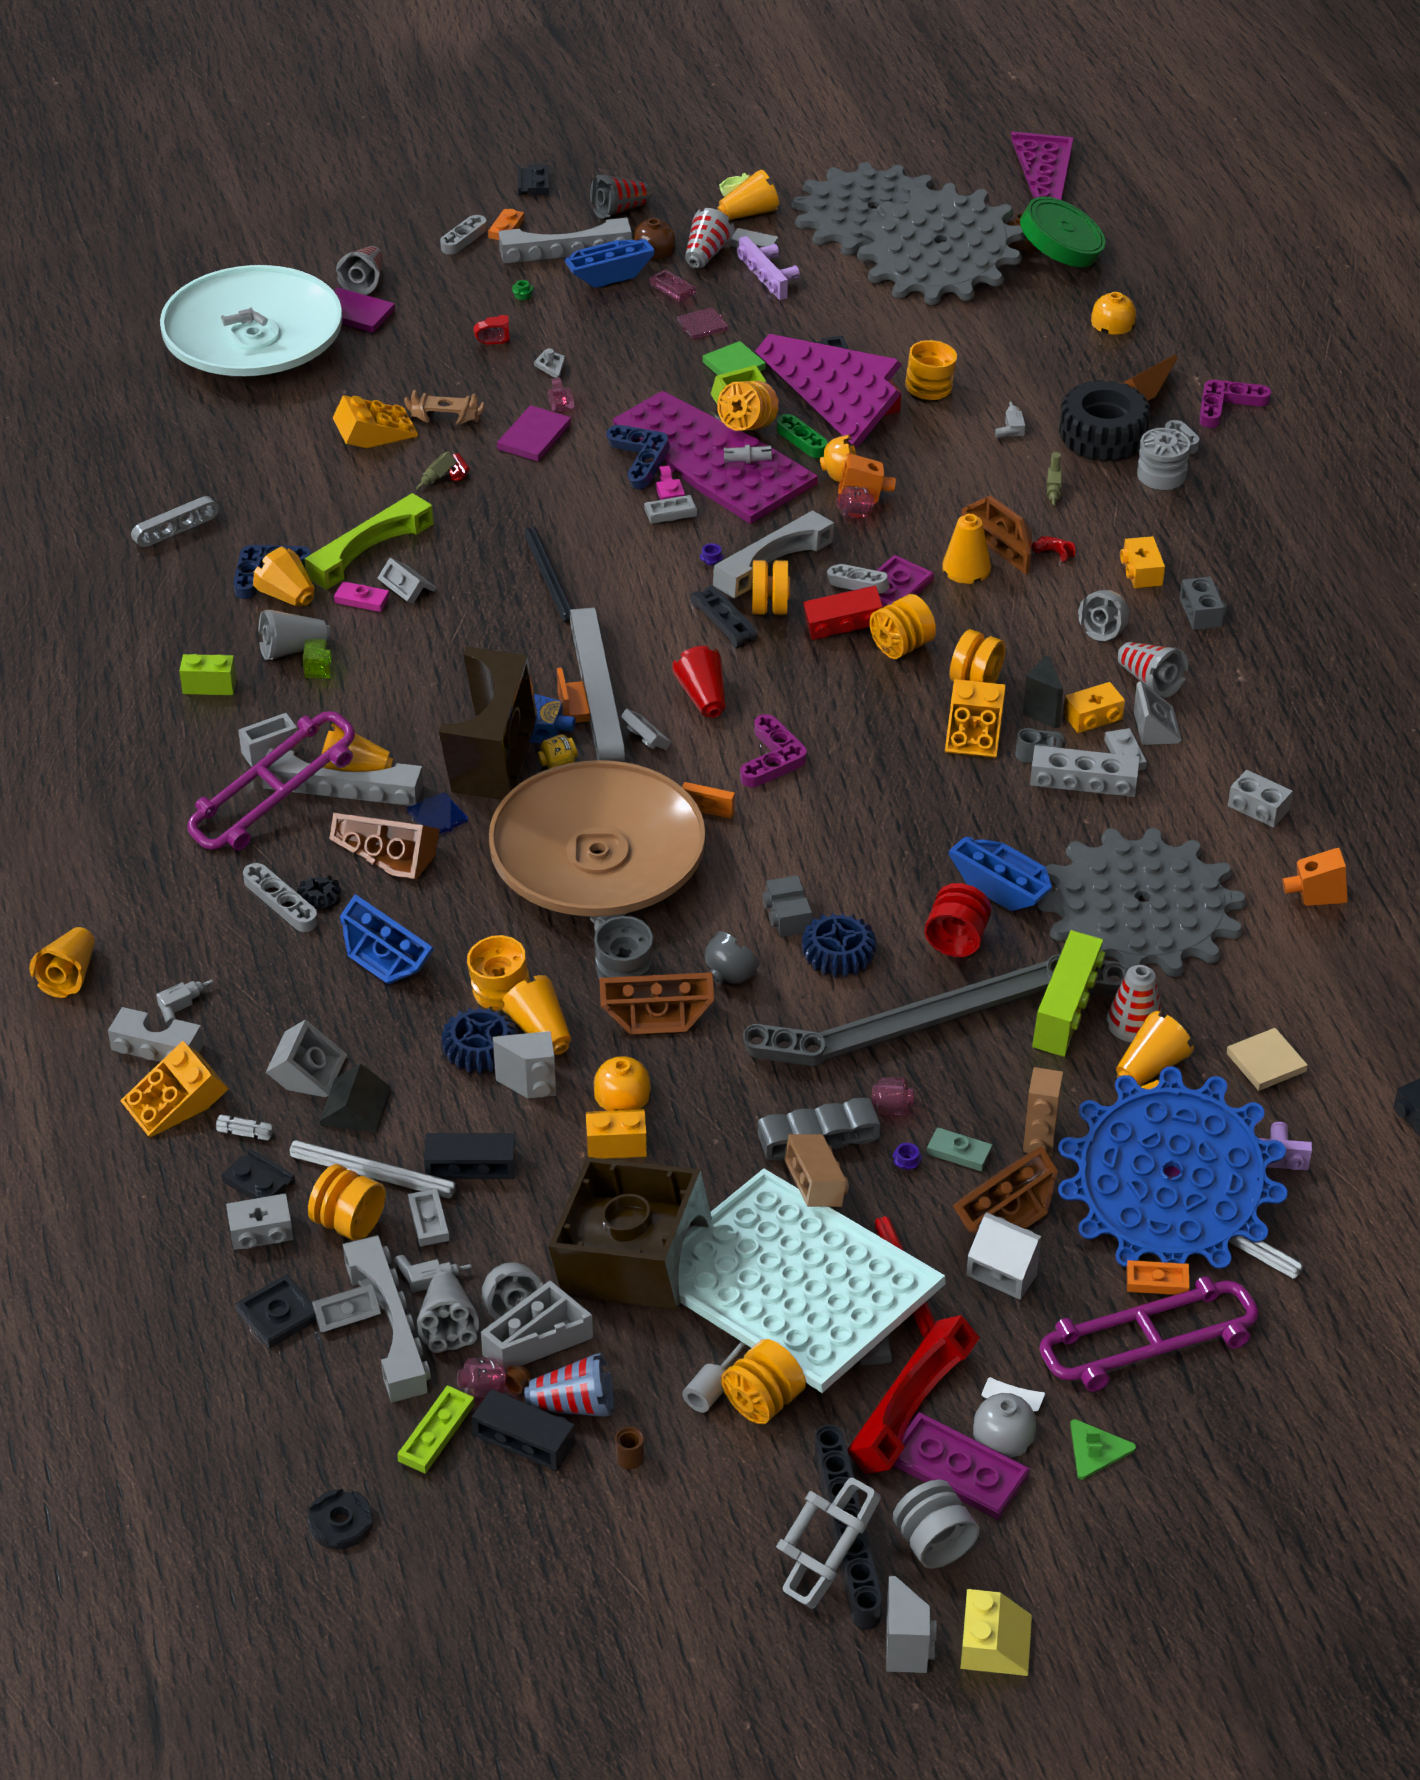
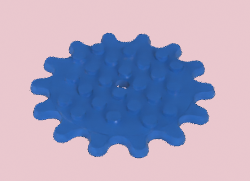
M1171 1066L1164 1068L1160 1072V1081L1152 1089L1141 1088L1136 1080L1129 1075L1118 1077L1115 1081L1118 1100L1114 1105L1102 1106L1093 1100L1081 1103L1079 1115L1088 1123L1089 1133L1082 1138L1067 1137L1060 1141L1058 1147L1060 1154L1064 1158L1076 1162L1079 1166V1172L1075 1177L1062 1181L1059 1184L1058 1193L1066 1201H1083L1089 1206V1214L1078 1226L1079 1233L1083 1238L1093 1240L1098 1236L1108 1234L1118 1239L1119 1247L1115 1254L1118 1264L1127 1267V1260L1138 1261L1139 1257L1144 1254H1154L1164 1263L1185 1264L1189 1256L1201 1255L1207 1258L1214 1268L1224 1269L1231 1262V1254L1227 1245L1231 1238L1243 1237L1254 1243H1259L1266 1239L1268 1235L1267 1226L1259 1220L1256 1210L1262 1204H1280L1287 1198L1286 1187L1281 1183L1270 1180L1265 1172L1269 1164L1278 1162L1285 1157L1286 1147L1280 1141H1263L1255 1135L1254 1127L1263 1119L1265 1114L1263 1107L1259 1103L1250 1102L1243 1107L1232 1108L1224 1100L1227 1083L1223 1078L1213 1076L1200 1089L1191 1090L1183 1084L1182 1074L1179 1069ZM1170 1166L1176 1167L1180 1171V1174L1177 1177H1172V1179H1169L1163 1172L1164 1169Z

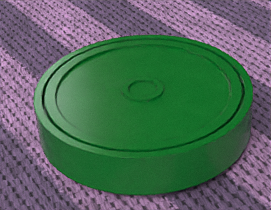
M1052 197L1034 198L1029 202L1020 218V226L1027 239L1041 252L1063 264L1074 267L1091 266L1096 262L1105 247V237L1099 226L1083 211L1065 201Z

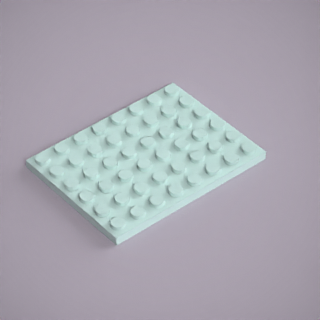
M762 1169L711 1211L712 1220L709 1228L693 1226L686 1232L681 1250L678 1279L680 1303L751 1348L762 1339L778 1342L797 1360L803 1370L806 1383L821 1393L946 1284L945 1275L832 1208L807 1207L798 1188L766 1169Z

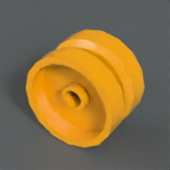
M753 560L752 615L766 614L767 599L772 600V612L774 615H787V599H790L788 561L775 560L773 563V576H768V563L766 560Z
M971 629L965 631L952 656L950 680L953 682L954 679L996 683L1005 659V641L992 636L985 639L984 634Z

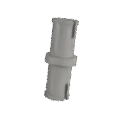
M745 445V447L724 448L725 463L746 462V464H751V461H772L771 445L761 447Z

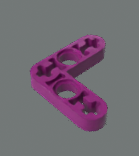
M1209 380L1204 384L1199 423L1207 428L1217 427L1220 424L1223 402L1266 406L1270 402L1271 390L1264 385Z
M763 714L756 717L754 720V733L772 752L741 766L740 782L747 787L760 786L798 769L806 763L807 751L805 746L772 715ZM784 739L786 740V742L777 743L774 740ZM769 763H777V764H779V766H778V767H770V766H768L767 764H769Z

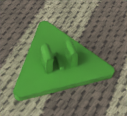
M1076 1419L1070 1423L1077 1477L1081 1480L1135 1452L1136 1445L1132 1442Z

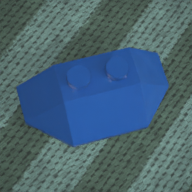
M640 239L639 241L616 240L577 250L565 259V264L575 276L594 288L603 287L607 284L635 278L655 254V250L646 239Z
M965 836L948 852L967 885L979 889L987 898L1010 911L1035 905L1052 890V884L1045 866L1002 842L973 840L972 837Z
M356 894L340 915L348 956L387 984L394 983L419 972L435 949Z

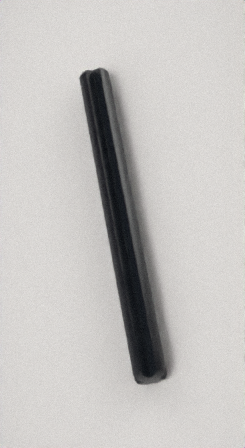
M534 526L531 528L527 527L524 530L527 543L561 619L567 623L570 621V610L573 607L537 528Z

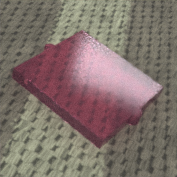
M712 307L677 316V321L682 326V330L686 331L692 339L728 330V326L722 320V316L718 315Z

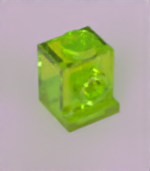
M305 639L303 653L305 678H330L332 657L331 649H327L326 639Z

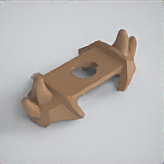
M413 390L411 401L407 397L404 398L411 418L415 416L427 423L430 421L427 415L428 411L459 414L456 421L458 425L470 420L478 422L485 409L484 402L478 406L476 394L471 396V400L470 396L465 398L437 397L427 393H423L422 397L419 398L417 391ZM443 402H447V403H450L451 405H449V406H440L439 404H440V403H443Z

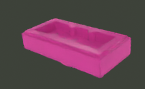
M343 581L334 595V603L381 612L389 599V590Z

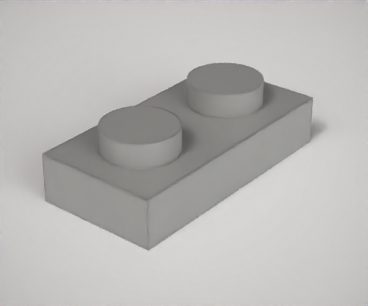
M626 708L621 715V718L628 723L627 728L636 735L644 737L642 742L648 747L655 749L657 746L667 750L672 743L641 714Z
M1130 728L1105 732L1104 740L1111 754L1139 756L1138 771L1146 770L1147 761Z
M432 1189L408 1194V1202L419 1246L449 1241V1232L438 1190Z
M371 1283L312 1302L320 1332L381 1314L373 1284Z

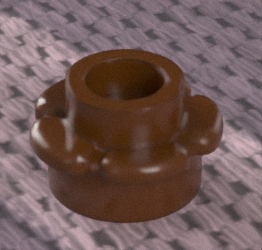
M514 1365L509 1366L507 1373L503 1376L504 1385L515 1395L522 1394L525 1391V1387H529V1382L532 1379L528 1369L523 1366L516 1368Z

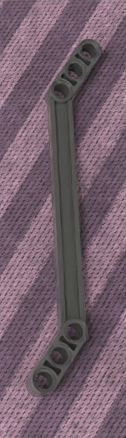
M1061 954L1054 955L1048 961L819 1033L752 1024L743 1033L745 1050L748 1055L758 1059L817 1066L824 1060L1046 990L1053 975L1052 970L1056 968ZM1104 960L1102 967H1097L1095 972H1098L1094 988H1089L1088 993L1116 996L1127 973L1126 967L1122 963ZM1118 976L1121 978V981L1112 982L1108 977ZM756 1037L762 1038L764 1040L761 1044L758 1045L750 1043V1041ZM783 1041H788L792 1044L786 1049L778 1047ZM811 1045L820 1047L815 1053L806 1050Z

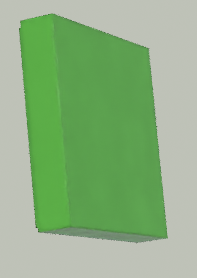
M741 341L703 355V363L717 375L754 365L757 366L759 371L766 369V363Z

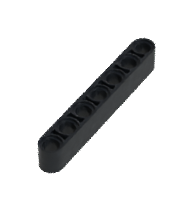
M824 1425L817 1429L815 1433V1461L824 1499L832 1504L849 1478H854L842 1430L835 1425ZM857 1490L843 1509L856 1518L861 1510ZM828 1514L834 1545L836 1546L847 1525ZM865 1529L863 1534L859 1533L839 1567L853 1624L863 1630L875 1628L881 1620L882 1595Z

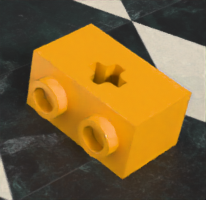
M1154 537L1125 539L1124 549L1120 550V560L1126 566L1127 579H1131L1133 587L1163 586L1165 565Z
M1107 682L1065 695L1063 716L1077 733H1081L1123 720L1125 699L1111 682Z

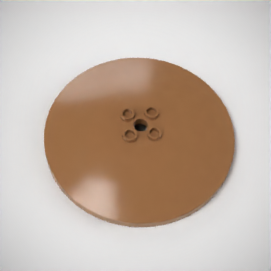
M604 760L581 761L547 769L516 786L498 805L492 817L489 829V846L492 862L500 877L511 889L528 901L541 907L570 915L612 916L649 907L680 889L692 877L701 862L705 848V826L701 811L693 798L680 785L663 774L626 762ZM594 851H602L603 853L594 854V853H592V852H594Z

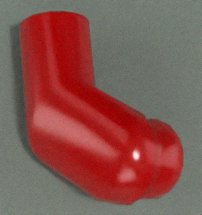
M456 453L452 456L457 463L454 464L453 470L450 468L449 474L452 480L462 481L470 469L463 457Z

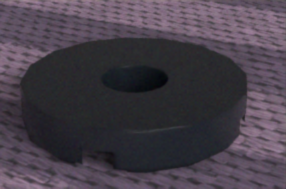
M334 1489L322 1494L313 1501L308 1514V1529L312 1538L321 1546L331 1549H346L359 1544L369 1534L373 1520L372 1509L368 1500L360 1493L352 1490L350 1493L343 1492V1489ZM339 1514L348 1516V1519L342 1523L332 1521V1518Z

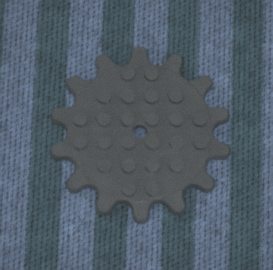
M862 162L855 172L848 173L833 167L826 174L827 181H805L803 191L810 195L795 197L791 207L795 210L806 212L797 216L795 226L800 229H816L817 231L812 237L814 244L824 245L828 242H838L842 245L841 253L850 256L854 255L861 246L874 242L873 239L863 236L861 230L866 222H881L885 219L880 214V207L883 202L890 201L894 204L903 205L909 202V192L915 187L920 188L927 195H937L942 190L934 191L929 189L933 186V180L930 175H921L915 178L905 176V170L902 165H894L887 171H877L872 168L870 163Z
M947 183L937 195H927L920 188L915 187L909 192V202L903 205L894 204L890 201L883 202L880 207V214L885 219L881 222H866L861 230L863 236L873 239L874 242L861 246L857 252L859 260L877 263L868 273V280L870 282L879 283L883 280H891L895 283L892 289V296L894 298L902 299L911 292L919 291L924 294V302L926 304L936 305L940 302L942 295L947 292L956 293L961 300L969 301L974 298L975 292L973 287L978 283H987L991 286L1002 285L1004 277L997 269L1001 265H1017L1022 261L1020 252L1008 246L1012 242L1024 239L1025 234L1021 226L1004 224L1014 214L1010 205L1003 204L997 207H990L986 205L989 201V194L985 189H978L972 195L964 196L958 195L954 184Z
M1109 828L1101 836L1102 846L1088 847L1078 841L1069 843L1065 853L1072 860L1073 863L1071 865L1049 864L1046 866L1050 882L1056 885L1058 890L1049 892L1036 904L1037 908L1041 911L1054 912L1062 917V920L1054 923L1050 929V936L1054 940H1067L1071 930L1103 939L1101 951L1106 952L1105 958L1110 957L1118 960L1119 963L1126 967L1127 971L1135 965L1156 964L1163 969L1166 975L1179 977L1184 972L1182 961L1186 957L1192 956L1200 958L1206 963H1216L1220 960L1221 954L1213 940L1219 937L1238 939L1242 936L1243 929L1241 923L1231 919L1226 914L1232 910L1245 908L1247 899L1243 892L1228 890L1221 886L1223 882L1228 881L1232 877V870L1229 864L1225 862L1205 864L1198 859L1202 854V848L1198 841L1189 840L1181 846L1173 847L1163 842L1161 832L1156 828L1146 830L1140 840H1127L1120 835L1118 830ZM1142 896L1147 902H1140L1138 899Z

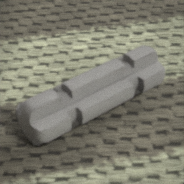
M219 1115L216 1121V1129L219 1132L229 1133V1131H232L231 1134L251 1138L258 1136V1139L267 1141L273 1135V1125L271 1123L260 1122L258 1124V1121L234 1117L233 1120L231 1119L232 1116Z

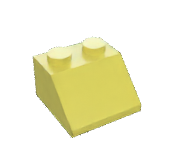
M967 1589L960 1669L1028 1676L1032 1615L1000 1592Z

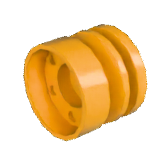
M926 340L915 343L910 348L905 380L907 391L913 396L926 400H939L947 397L952 391L953 373L955 372L957 360L956 351L948 344L940 341Z
M762 381L733 382L725 386L720 392L717 401V411L721 421L728 428L735 431L763 429L769 426L776 418L778 398L771 386Z
M908 594L896 600L892 605L889 604L875 611L870 617V630L874 641L879 649L892 659H898L913 651L914 648L917 649L934 640L936 635V624L931 610L920 597L914 594Z
M503 935L487 937L471 947L467 955V965L473 988V996L477 1003L486 1009L492 1006L494 1011L502 1010L501 1006L505 1005L503 998L510 989L524 980L527 983H531L525 949L519 941Z
M333 1164L320 1175L314 1185L308 1203V1217L312 1222L322 1224L327 1229H335L338 1234L353 1241L364 1239L373 1230L381 1216L386 1199L385 1187L382 1183L371 1178L358 1176L357 1172L348 1170L340 1164Z
M762 1339L744 1355V1358L738 1359L733 1366L725 1370L721 1375V1384L729 1401L740 1414L756 1424H766L774 1415L781 1411L783 1405L789 1404L806 1388V1379L799 1363L786 1348L773 1340Z

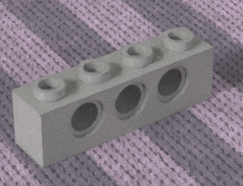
M1035 745L1030 785L1135 797L1139 756Z

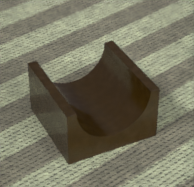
M466 646L463 656L476 717L460 723H441L439 736L451 792L503 800L518 784L538 717L528 656Z
M586 1157L548 1246L560 1289L570 1297L677 1310L681 1301L678 1280L679 1263L686 1232L689 1225L709 1228L712 1220L701 1169Z

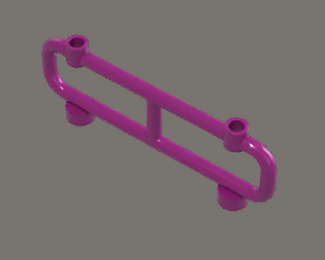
M333 711L322 712L313 719L309 716L301 717L297 723L299 728L297 732L211 800L207 797L198 799L195 804L197 811L189 818L187 824L190 836L205 849H220L228 843L235 850L244 849L251 840V835L245 829L330 761L338 768H344L351 762L353 753L347 748L355 737V730L351 723L342 715ZM325 722H334L345 733L342 739L286 784H283L267 769L307 736L313 737L316 735L319 727ZM258 775L276 791L216 839H209L198 829V824L203 819L212 818L217 813L218 807Z
M1205 1276L1196 1281L1194 1290L1074 1325L1070 1318H1064L1055 1325L1056 1331L1045 1335L1041 1340L1039 1350L1044 1362L1054 1376L1068 1381L1081 1379L1088 1391L1095 1392L1108 1384L1109 1377L1106 1371L1220 1336L1223 1337L1229 1348H1239L1248 1342L1250 1334L1246 1328L1252 1326L1257 1321L1259 1310L1249 1292L1241 1284L1233 1281L1213 1283L1210 1277ZM1223 1293L1236 1295L1246 1310V1314L1242 1317L1166 1340L1161 1338L1149 1318L1150 1315L1200 1300L1211 1302ZM1137 1320L1151 1343L1147 1346L1074 1368L1062 1366L1052 1350V1346L1057 1343L1072 1344L1080 1336Z

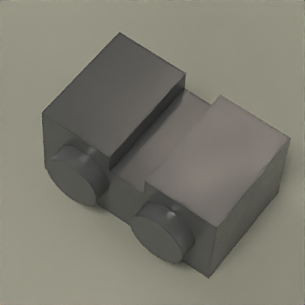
M798 875L766 881V892L762 893V900L765 909L769 908L770 910L769 920L771 927H776L779 937L805 933L806 926L812 923V911L807 898H804L803 887Z

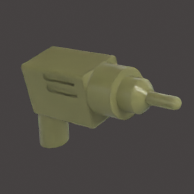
M449 452L442 453L426 468L427 470L423 473L421 483L416 487V490H419L423 485L433 484L437 479L441 478L457 463L455 458Z
M1058 452L1051 454V467L1048 468L1046 495L1052 502V506H1055V502L1061 497L1062 469L1060 468L1061 454Z

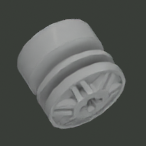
M1155 428L1147 431L1140 441V458L1137 468L1138 479L1144 485L1159 490H1171L1181 486L1187 477V461L1191 446L1189 438L1176 429Z
M938 1479L917 1486L900 1500L893 1511L892 1521L906 1541L910 1542L911 1549L926 1568L944 1567L956 1561L974 1545L979 1536L980 1527L966 1507L962 1506L961 1500L948 1481Z

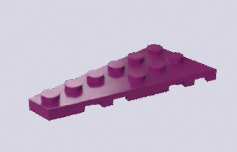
M1011 131V141L1033 198L1052 197L1062 200L1073 146V137Z

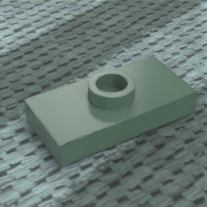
M938 1127L927 1146L928 1155L981 1172L992 1152V1144Z

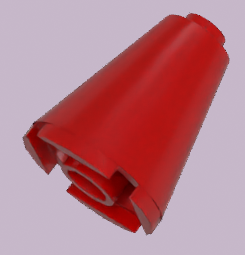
M704 645L685 650L680 654L681 659L677 663L676 660L672 663L673 675L704 717L716 718L726 708L720 653L716 648L709 650L708 646Z

